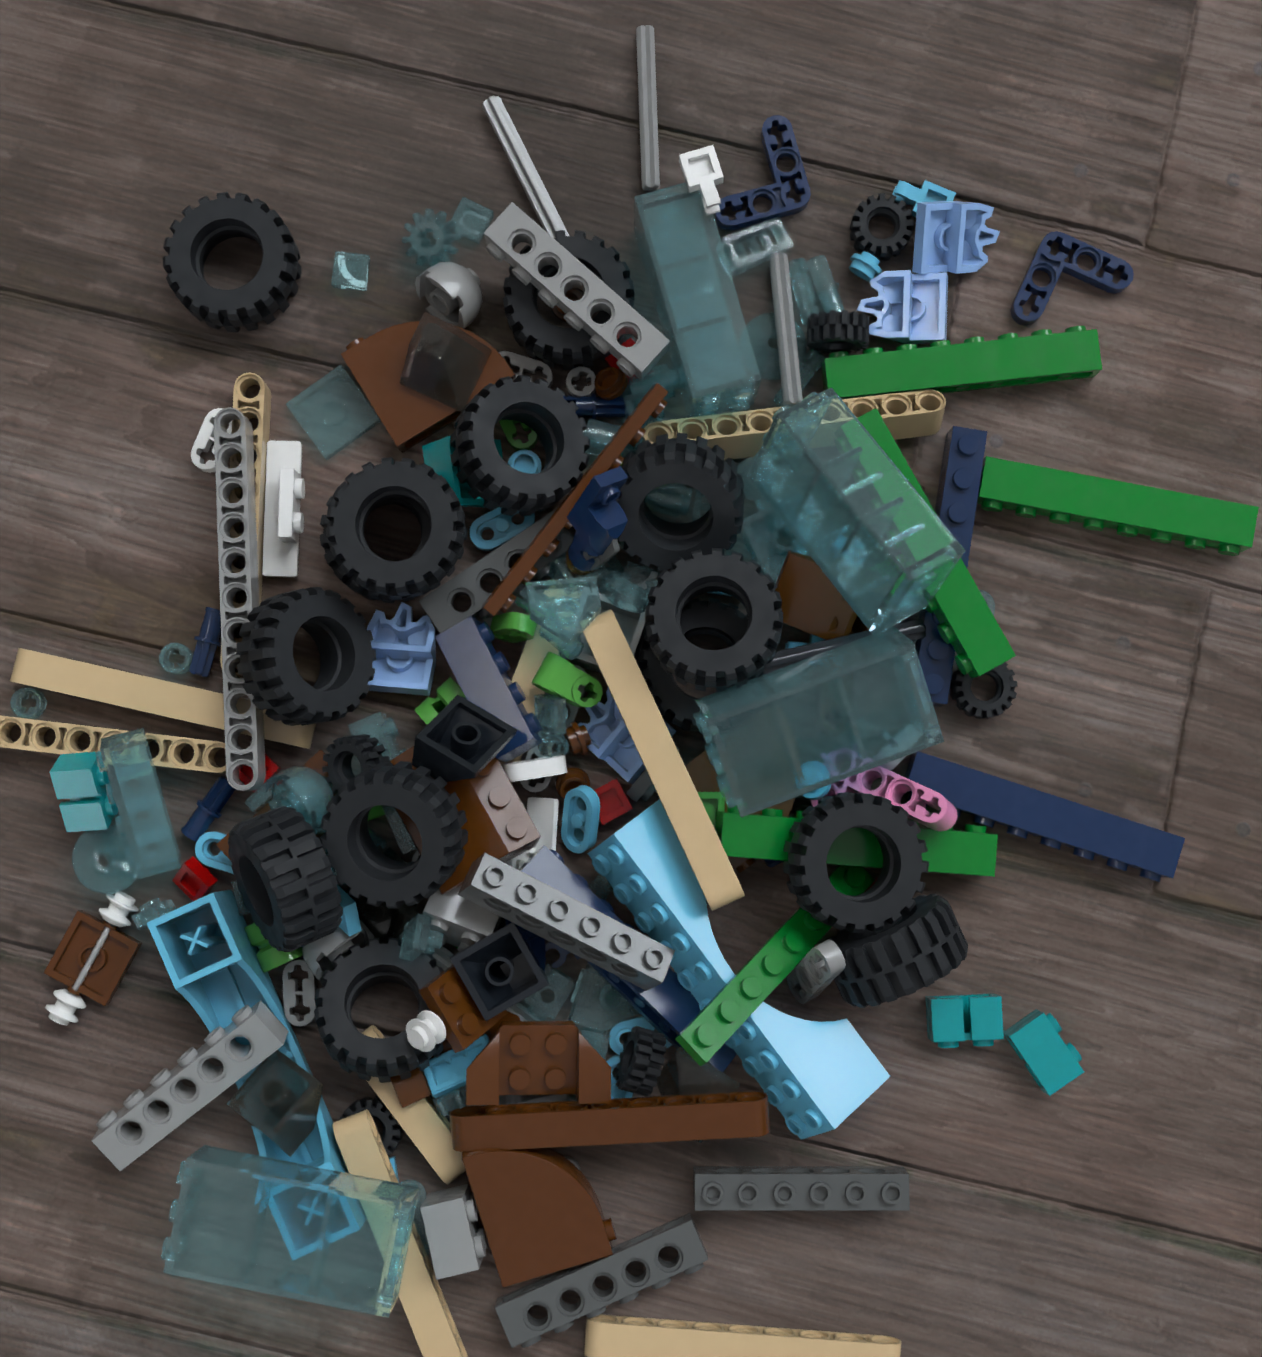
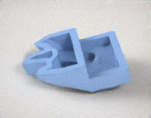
M961 201L918 202L912 272L919 274L939 272L960 274L978 271L988 262V256L982 252L983 246L996 243L1000 231L987 228L985 225L986 219L992 216L994 207L981 203Z
M911 270L884 271L870 280V285L878 292V296L861 299L857 308L859 312L877 317V321L869 325V335L907 344H929L946 340L947 272L912 274Z
M401 602L394 618L391 620L386 619L384 612L376 610L367 626V630H371L374 639L370 641L372 650H376V660L372 661V668H375L374 678L372 681H368L367 684L370 686L369 691L430 696L436 666L435 628L428 615L422 616L417 622H413L412 607Z
M607 688L606 695L608 701L605 705L598 702L593 707L585 708L590 715V722L588 724L580 722L577 725H584L589 733L592 744L588 745L587 748L599 759L606 761L628 783L633 784L646 768L610 690ZM664 720L672 737L676 730Z

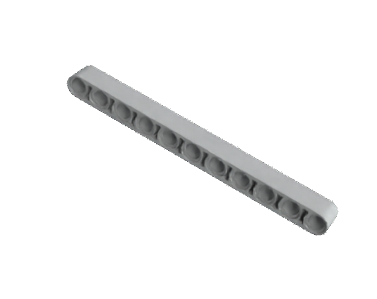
M228 407L220 410L214 418L226 777L228 783L234 789L254 791L263 785L266 776L263 710H259L253 704L254 696L246 693L242 685L245 682L244 678L239 679L236 676L235 668L240 662V655H236L237 643L234 640L236 629L242 626L243 623L250 622L247 619L248 614L253 608L259 607L253 428L249 419L241 411ZM239 419L241 424L238 431L228 434L226 431L228 423ZM233 454H241L242 460L240 465L236 468H228L229 458ZM235 488H242L243 497L237 503H230L229 494ZM237 522H243V534L237 538H232L230 535L231 527ZM243 556L246 561L244 569L239 573H233L231 568L232 562L237 557ZM240 591H245L247 595L245 605L235 608L233 606L234 595ZM247 695L251 701L250 709L246 713L240 714L236 707L237 701L240 697ZM248 730L252 735V743L248 748L241 749L238 745V736L241 732ZM248 765L253 770L254 775L252 781L244 785L239 779V772L241 768Z

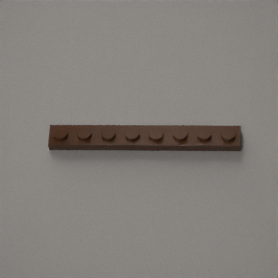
M653 384L584 473L579 483L570 491L484 602L483 608L493 616L499 610L505 613L516 599V596L512 593L520 582L525 586L530 582L538 571L534 564L541 555L548 558L560 542L555 537L563 527L567 530L572 527L567 516L593 476L619 467L624 460V457L620 455L628 443L634 447L646 432L642 427L649 416L656 419L668 402L663 398L668 391L660 384Z

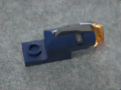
M621 466L593 476L567 516L576 533L572 544L566 551V564L577 575H587L594 572L620 550L617 539L624 531L628 521L625 512L616 501L621 495L620 489L628 479Z

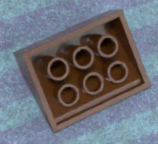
M414 746L390 760L393 766L400 761L411 762L412 764ZM496 756L475 778L450 781L444 787L449 794L455 792L460 799L456 807L458 811H465L467 822L461 829L468 831V842L462 847L465 854L461 863L456 867V871L439 888L441 895L461 886L471 863L482 854L487 853L505 863L536 847L541 837ZM395 808L421 856L422 839L416 824L406 813Z

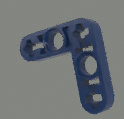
M773 115L767 118L761 131V140L774 184L720 199V212L714 215L715 221L721 229L733 231L797 214L807 207L811 196L810 187L792 125L784 116ZM773 126H777L778 131L784 130L781 136L782 147L777 149L778 143L775 135H769ZM781 157H790L795 163V168L790 172H782L777 168L776 161ZM795 179L793 184L795 192L803 194L800 197L799 203H795L793 198L787 199L790 193L789 181ZM758 197H766L770 200L772 208L766 213L757 212L753 207V201ZM747 201V212L750 217H745V210L737 212L735 220H729L728 216H722L725 212V207H730L732 211L742 210L743 202Z
M1050 232L1039 244L1011 305V317L1019 325L1028 326L1035 323L1044 312L1061 272L1108 293L1117 294L1124 291L1133 281V269L1125 260L1063 232ZM1053 242L1059 244L1058 250L1061 251L1055 256L1050 254L1051 248L1049 246ZM1072 248L1076 251L1069 259V263H1067L1064 260L1067 258V254ZM1085 254L1092 257L1094 268L1090 271L1080 269L1077 265L1078 256ZM1103 262L1106 266L1103 268V273L1098 277L1095 274L1099 271ZM1038 270L1046 272L1050 278L1049 285L1046 287L1035 285L1032 280L1033 272ZM1115 270L1121 272L1120 278L1123 279L1117 284L1112 282L1113 276L1111 274ZM1031 294L1037 295L1031 306V310L1034 312H1031L1028 316L1023 315V308L1019 305H1024Z

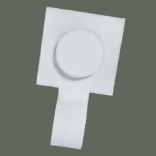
M710 145L680 154L679 163L689 193L700 190L703 207L707 216L720 212L719 204H721L715 185L722 184L724 176L714 146Z

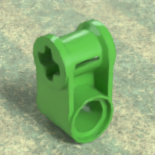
M552 652L546 654L531 682L546 693L576 707H593L601 700L603 694L602 686L596 678L576 668L574 664ZM579 685L585 686L584 690L588 692L586 698L581 697L582 693L578 691Z

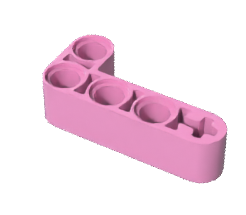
M838 751L834 753L824 767L831 776V788L824 797L837 796V793L844 792L871 794L891 800L892 805L901 806L908 812L907 818L933 830L947 831L956 823L957 810L943 795L850 752ZM852 764L851 772L842 777L844 768ZM882 778L881 785L877 789L871 790L874 780ZM912 791L911 799L907 803L901 804V797L906 792ZM819 799L811 800L813 807L818 805ZM926 804L936 810H941L939 814H931L925 809Z

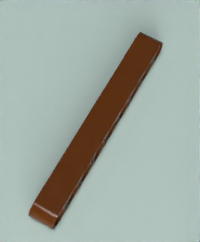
M759 1091L611 1099V1104H578L576 1100L466 1106L449 1112L453 1150L459 1152L749 1138L764 1136L770 1132L768 1095Z

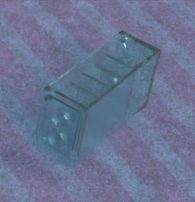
M686 183L635 196L634 232L664 336L670 340L669 354L687 417L715 415L730 411V413L747 411L750 405L755 402L761 383V376L714 215H706L700 190L689 193Z
M832 387L819 394L812 392L800 403L792 407L789 405L781 407L773 415L770 429L763 436V444L753 458L754 463L748 473V477L873 636H876L926 608L966 550Z
M895 626L748 680L746 685L739 688L735 685L727 688V691L716 692L697 699L695 702L699 711L693 713L700 734L702 733L707 744L704 747L708 759L716 771L717 777L715 778L721 795L725 798L729 808H736L740 817L944 742L914 643Z
M207 1145L202 1146L191 1154L187 1161L181 1162L180 1171L177 1175V1184H182L179 1199L175 1198L169 1212V1222H174L171 1237L167 1236L162 1246L161 1260H166L163 1273L389 1318L399 1296L420 1187Z

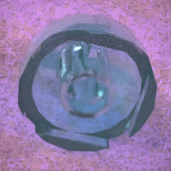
M293 766L267 779L265 791H272L274 799L268 802L271 810L279 806L296 809V812H300L304 816L305 821L312 826L315 834L321 830L322 816L328 812L326 806L334 796L331 790L333 785L328 784L325 780L326 776L309 767Z

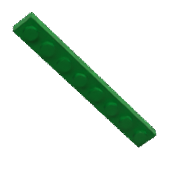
M839 865L828 876L831 884L837 891L849 896H857L864 893L875 881L861 866ZM799 907L681 1031L675 1040L700 1067L706 1064L832 926L819 922L811 917L809 912Z

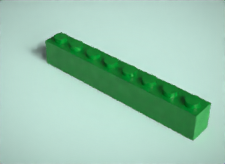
M1073 326L1065 329L1063 333L1052 334L1050 329L1034 331L1031 333V336L1018 337L1017 333H1007L998 336V340L984 341V337H971L965 339L964 343L952 345L949 340H941L931 343L930 347L917 348L916 344H905L896 347V351L883 352L882 348H869L863 350L862 354L850 356L847 351L834 352L828 355L829 358H824L821 365L825 401L925 389H933L945 394L1093 378L1102 370L1097 329L1086 330L1085 326Z
M877 408L840 427L834 434L836 438L834 440L836 451L842 459H848L853 468L851 476L854 483L860 490L864 489L871 500L868 502L871 513L876 520H882L888 531L885 535L889 545L894 551L899 550L905 561L903 569L907 577L912 582L916 581L922 591L920 599L929 613L934 612L940 624L937 628L942 639L947 644L951 643L956 651L955 661L964 675L969 674L971 679L976 678L1015 657L1016 654Z
M987 456L983 459L977 503L982 504L981 508L987 511L1001 512L1002 508L1016 510L1015 515L1019 517L1036 518V514L1048 516L1049 521L1056 524H1070V521L1083 523V528L1102 531L1104 527L1117 529L1116 534L1126 537H1137L1138 533L1150 535V540L1154 542L1171 543L1172 540L1184 542V547L1202 550L1209 546L1218 548V553L1229 556H1238L1240 552L1252 548L1259 509L1257 506Z
M727 805V812L716 811L715 831L727 856L788 861V852L783 850L785 841L791 842L794 835L789 830L794 822H801L804 818L802 816L803 811H796V817L783 816L782 809L762 808L761 814L748 813L749 807ZM965 824V831L953 830L952 827L947 831L941 832L931 828L919 827L921 831L917 834V837L920 840H925L928 850L922 853V860L929 862L928 872L995 877L998 834L987 833L986 826ZM850 828L842 832L834 840L828 851L826 864L882 868V849L872 832L863 828Z

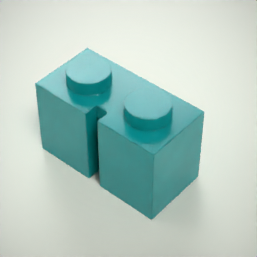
M102 752L60 754L49 773L57 799H70V801L61 802L59 805L66 832L107 830L115 815L118 814L119 801L118 797L112 793L110 786L111 771L109 766L104 763Z
M995 993L925 996L927 1037L932 1042H937L939 1048L959 1047V1041L972 1040L973 1046H993L994 1040L1004 1039L1001 996Z
M1036 1009L1005 1030L1004 1036L1021 1060L1024 1059L1026 1062L1024 1066L1041 1091L1051 1096L1084 1073V1070L1078 1063L1082 1060V1057L1070 1042L1064 1043L1058 1034L1062 1031V1028L1051 1013L1045 1015L1044 1012Z

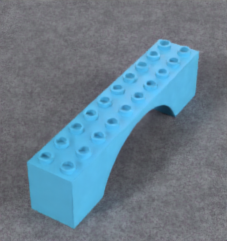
M659 799L587 854L592 859L594 869L604 876L612 886L615 897L622 904H625L633 914L638 928L647 933L651 939L675 950L670 965L677 973L680 984L692 993L699 1003L700 1010H702L735 974L725 961L716 943L708 917L706 898ZM763 1001L725 1042L742 1060L744 1070L756 1079L764 1093L768 1095V1102L777 1107L786 1119L785 1123L788 1129L801 1140L836 1129L890 1077L847 1018L826 1022L804 1020L780 1012Z
M232 890L213 892L147 922V926L175 990L191 1004L209 1032H212L218 1026H221L223 1029L233 1022L231 1018L245 1005H249L251 1008L260 1000L289 1031L282 1047L235 1083L245 1105L257 1143L263 1173V1193L292 1259L295 1260L361 1229L367 1220V1216L335 1139L332 1126L333 1120L292 1026L285 1018L284 1008L268 972L263 973L256 957L258 949L255 946H251L244 930L247 924ZM235 1037L239 1044L250 1045L246 1038Z

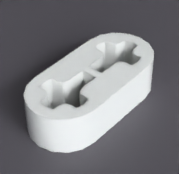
M223 408L213 409L207 414L191 450L193 463L203 472H215V460H208L204 464V459L200 457L202 451L208 452L212 443H214V418ZM232 421L228 423L229 427L226 430L228 434L232 433ZM213 446L212 453L215 455V449Z
M565 755L547 756L501 764L510 782L568 773Z

